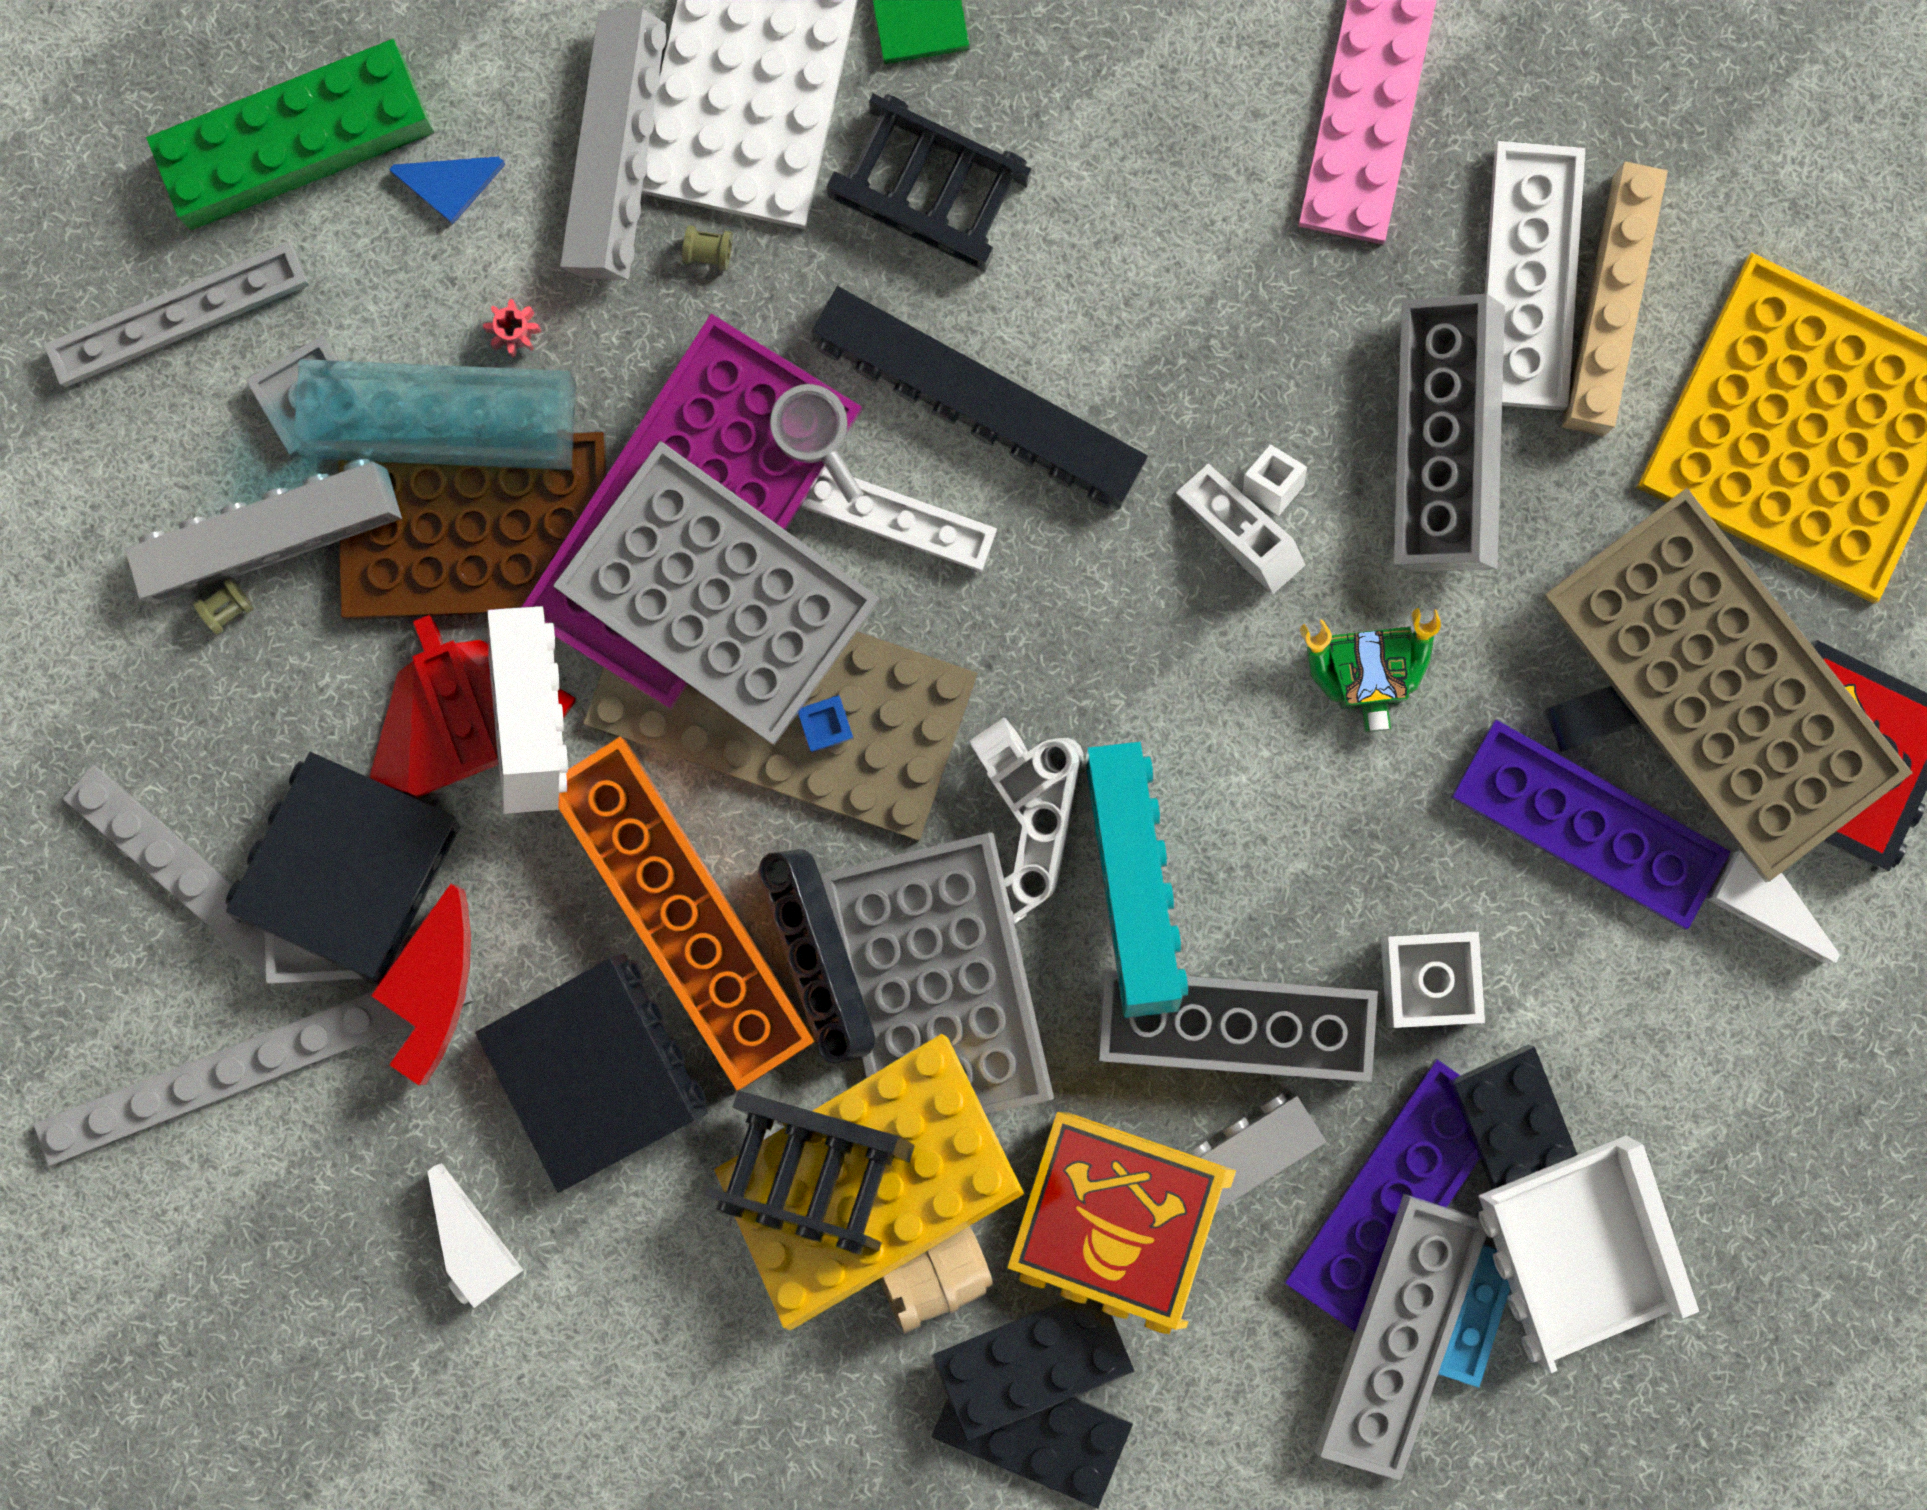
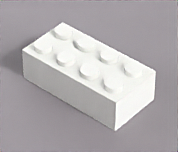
M543 606L488 610V657L503 814L558 810L559 793L567 792L566 773H568L566 745H563L562 731H564L562 704H558L559 673L558 665L554 663L553 623L544 622Z

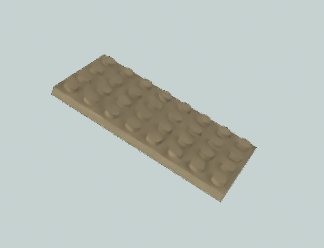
M1688 488L1684 489L1542 597L1765 883L1773 880L1913 773Z
M857 631L803 705L804 707L840 695L854 739L813 753L810 751L798 714L776 744L772 745L689 684H687L673 708L670 709L604 667L583 724L920 841L978 673Z

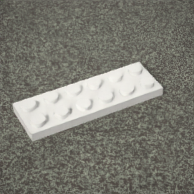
M1498 141L1495 145L1485 294L1490 295L1505 305L1502 406L1565 411L1569 405L1585 148Z

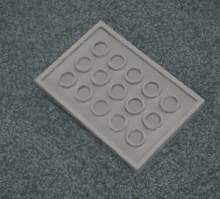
M661 441L554 584L558 591L772 745L776 744L880 601V598Z
M993 833L969 837L821 874L826 894L875 1034L874 1048L871 1053L862 1057L867 1078L938 1035L943 1034L948 1037L985 1115L1054 1099Z

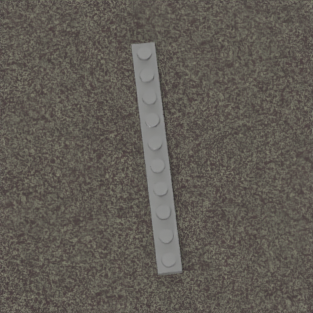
M468 986L463 1005L473 1001ZM374 991L54 1115L33 1125L48 1166H52L401 1030L412 1024L373 998L371 995Z

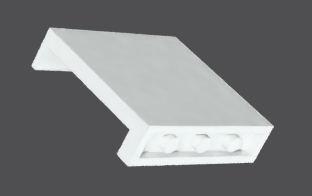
M1623 1136L1478 1195L1483 1207V1211L1479 1212L1481 1225L1489 1238L1493 1237L1498 1251L1493 1254L1495 1266L1500 1276L1504 1280H1508L1512 1294L1507 1296L1509 1307L1517 1321H1522L1526 1336L1522 1337L1524 1350L1532 1363L1537 1362L1550 1373L1557 1371L1554 1360L1671 1311L1681 1318L1699 1312L1644 1145L1628 1136Z

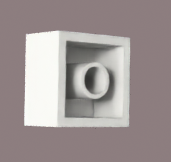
M1479 932L1381 938L1386 1027L1399 1028L1485 1023Z

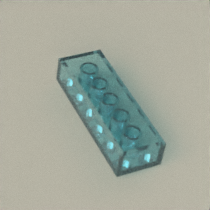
M299 359L293 449L304 458L355 461L369 459L370 461L572 470L576 381L570 371Z

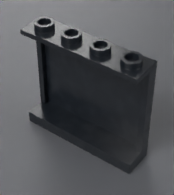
M310 751L305 761H299L292 770L289 778L291 788L284 801H277L272 808L268 818V824L271 826L263 841L257 840L252 846L247 857L249 867L242 881L236 880L231 886L226 897V904L228 905L226 912L236 922H246L359 974L363 980L378 986L392 964L461 826L456 817Z
M625 953L603 961L475 1032L557 1193L572 1187L709 1114L704 1106L706 1105V1097L701 1086L696 1081H691L684 1067L685 1056L676 1041L670 1040L662 1025L664 1024V1016L660 1007L654 1000H649L642 986L643 975L641 970L633 960L628 959Z

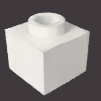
M1270 444L1245 473L1243 494L1279 516L1304 487L1307 467Z

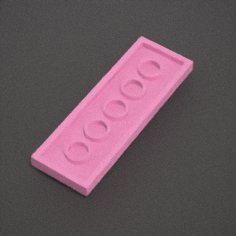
M1346 0L1300 213L1299 227L1384 244L1436 0Z

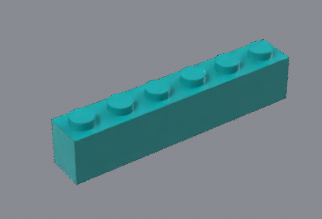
M1141 741L1088 747L1085 768L1124 1018L1178 1012L1182 996H1188V981L1185 969L1177 968L1175 953L1181 952V938L1178 925H1170L1168 910L1174 909V895L1171 882H1163L1161 867L1167 866V852L1164 840L1156 839L1154 825L1160 824V809L1157 797L1150 798L1148 783L1153 782L1151 757L1143 756Z

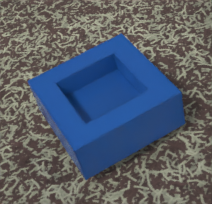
M840 695L804 706L798 712L811 753L854 739Z

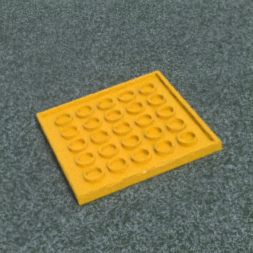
M1751 252L1740 270L1636 488L1666 503L1688 488L1720 529L1873 604L1878 603L1927 501V337Z

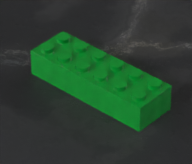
M393 38L147 136L146 139L177 217L192 231L435 132L404 56Z

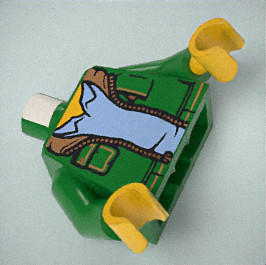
M1419 608L1413 610L1411 614L1415 629L1413 633L1411 626L1332 635L1326 623L1320 619V632L1316 636H1310L1307 626L1303 624L1300 627V634L1308 645L1307 655L1312 679L1330 700L1339 702L1341 709L1362 707L1365 732L1390 730L1391 722L1388 704L1406 701L1409 698V694L1418 689L1430 664L1434 635L1441 628L1438 611L1434 609L1433 619L1429 623L1423 624L1420 623L1421 613Z

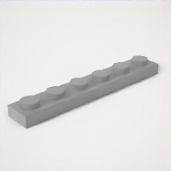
M287 242L43 345L59 384L66 388L309 286V283L293 245Z
M92 765L65 795L63 800L262 973H266L264 931L243 921L241 923L236 922L226 912L228 907L226 897L233 884L100 768Z

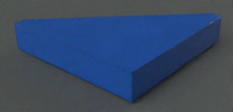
M496 156L393 164L389 170L396 178L453 225L506 164L504 160Z

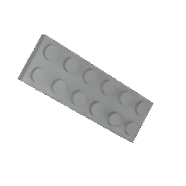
M1403 1194L1314 1450L1318 1456L1401 1481L1487 1235L1478 1217Z

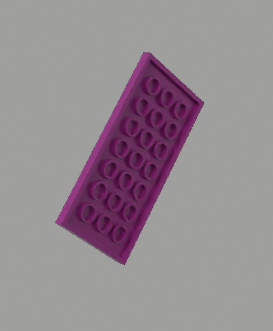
M711 313L522 608L543 606L544 622L553 623L554 636L672 709L687 683L558 591L554 584L660 441L786 530L826 467L822 461L814 463L796 461L780 450L774 440L770 424L771 413L775 403L781 395L793 387L804 384L822 386L833 392L844 406L847 417V433L861 413L862 406ZM810 394L802 395L792 399L783 408L778 430L781 438L789 447L799 452L814 453L825 449L834 441L838 433L840 417L833 404L825 398Z

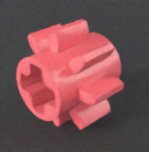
M509 299L508 307L500 310L492 306L491 310L495 315L493 322L483 324L486 332L497 334L491 340L490 345L492 348L498 350L505 345L511 357H515L517 349L524 346L532 351L534 348L530 342L531 334L541 332L538 324L528 323L534 315L533 309L528 306L520 311L517 309L513 299ZM511 320H516L521 328H515L513 336H508L503 328H509Z

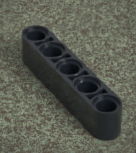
M1612 686L1545 709L1560 752L1641 724Z
M803 849L768 853L759 864V879L817 1049L822 1058L833 1064L865 1057L874 1048V1030L813 856Z

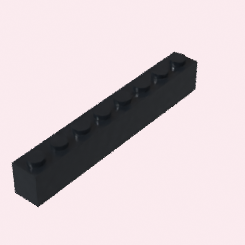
M839 286L835 288L811 331L813 341L818 343L816 349L823 355L835 361H839L841 356L857 364L854 368L857 373L873 382H878L880 377L895 385L893 391L903 399L912 403H916L918 398L934 406L931 412L938 418L950 424H955L957 420L972 427L971 435L991 446L994 445L995 441H998L1011 449L1009 455L1018 462L1032 467L1034 462L1050 470L1048 477L1067 488H1071L1073 483L1089 491L1086 497L1103 508L1110 509L1113 504L1121 509L1146 464L1147 454Z

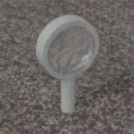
M804 384L786 391L777 400L771 413V431L777 446L784 454L796 461L805 463L822 461L847 502L850 503L856 500L863 492L837 452L843 444L847 433V417L841 401L833 392L819 385Z

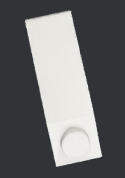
M1207 464L1176 492L1184 504L1242 567L1272 594L1305 566V562L1294 539L1210 464Z
M1741 851L1730 852L1706 899L1822 963H1836L1840 954L1784 875L1780 873L1773 880L1765 883Z
M441 1163L433 1166L427 1172L446 1272L452 1279L448 1285L461 1303L466 1304L470 1302L475 1308L521 1273L523 1269Z

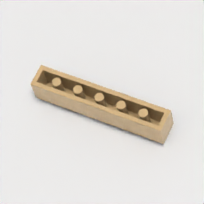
M1624 161L1613 175L1570 381L1569 405L1564 411L1562 428L1604 437L1615 427L1665 188L1667 170Z

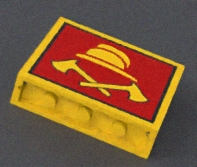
M1057 1112L1007 1268L1021 1273L1019 1279L1023 1283L1039 1288H1045V1284L1049 1283L1062 1288L1060 1295L1069 1300L1086 1304L1087 1299L1090 1298L1103 1303L1102 1311L1110 1315L1128 1319L1131 1313L1146 1319L1144 1326L1153 1331L1170 1335L1172 1329L1187 1328L1189 1321L1181 1319L1222 1188H1231L1236 1170L1069 1112Z

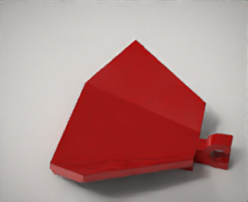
M430 615L413 621L424 652L412 656L413 661L397 673L369 777L399 792L414 797L423 796L499 765L488 644L482 640L460 643L452 640L443 644L437 623L433 622ZM559 688L558 704H562L564 719L575 704L576 698Z

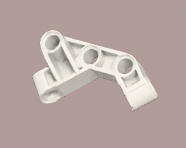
M1003 717L967 743L975 750L988 771L987 775L1022 825L1014 873L1004 879L1013 921L1016 924L1027 916L1026 913L1049 899L1055 893L1079 769L1084 759L1081 746L1070 738L1050 739L1027 751L1016 730ZM1055 747L1061 748L1066 755V765L1062 770L1056 769L1051 762V752ZM1041 809H1049L1057 817V827L1052 833L1042 832L1036 824V816ZM1029 871H1036L1044 877L1046 887L1041 895L1031 894L1026 889L1024 879Z

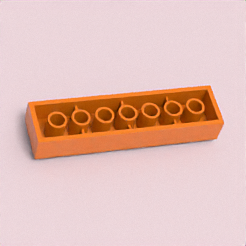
M620 736L569 768L568 773H566L567 792L559 793V810L736 1090L745 1088L815 1043L811 1031L627 741Z

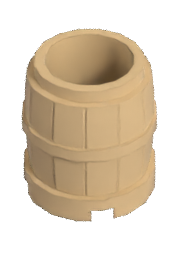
M970 1226L881 1277L880 1282L903 1333L921 1327V1321L947 1312L951 1314L958 1311L959 1307L986 1294V1288L993 1286L987 1263Z

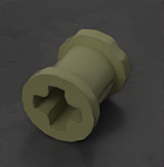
M688 225L682 249L683 264L691 265L693 261L718 265L719 270L727 271L732 252L733 233L731 231H724L721 235L697 231L695 226Z
M230 577L224 581L225 586L205 601L198 599L193 603L200 617L216 635L221 634L223 626L243 611L250 613L254 610L250 600ZM232 601V603L223 608L221 611H215L226 602Z

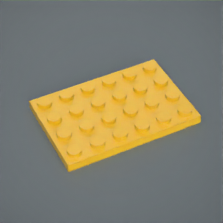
M940 1034L813 1110V1112L897 1135L915 1145L910 1163L893 1158L892 1165H886L864 1235L882 1242L880 1251L864 1247L862 1255H858L835 1247L838 1239L827 1235L823 1236L820 1243L796 1235L797 1226L784 1223L782 1230L761 1225L755 1222L757 1214L745 1210L742 1218L735 1217L780 1322L783 1328L791 1331L1022 1196L1024 1192L948 1037ZM787 1127L782 1128L763 1140L744 1198L766 1204L788 1139V1135L785 1134ZM813 1135L811 1142L805 1143L783 1210L806 1217L828 1147L824 1146L825 1138ZM853 1147L851 1154L846 1153L823 1222L846 1229L869 1160L865 1158L867 1150ZM739 1155L714 1169L724 1192H727Z

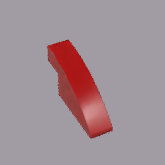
M452 883L447 887L371 995L415 1026V1029L389 1065L418 1086L427 1085L444 1057L456 1030L466 996L471 955L469 910L465 890Z

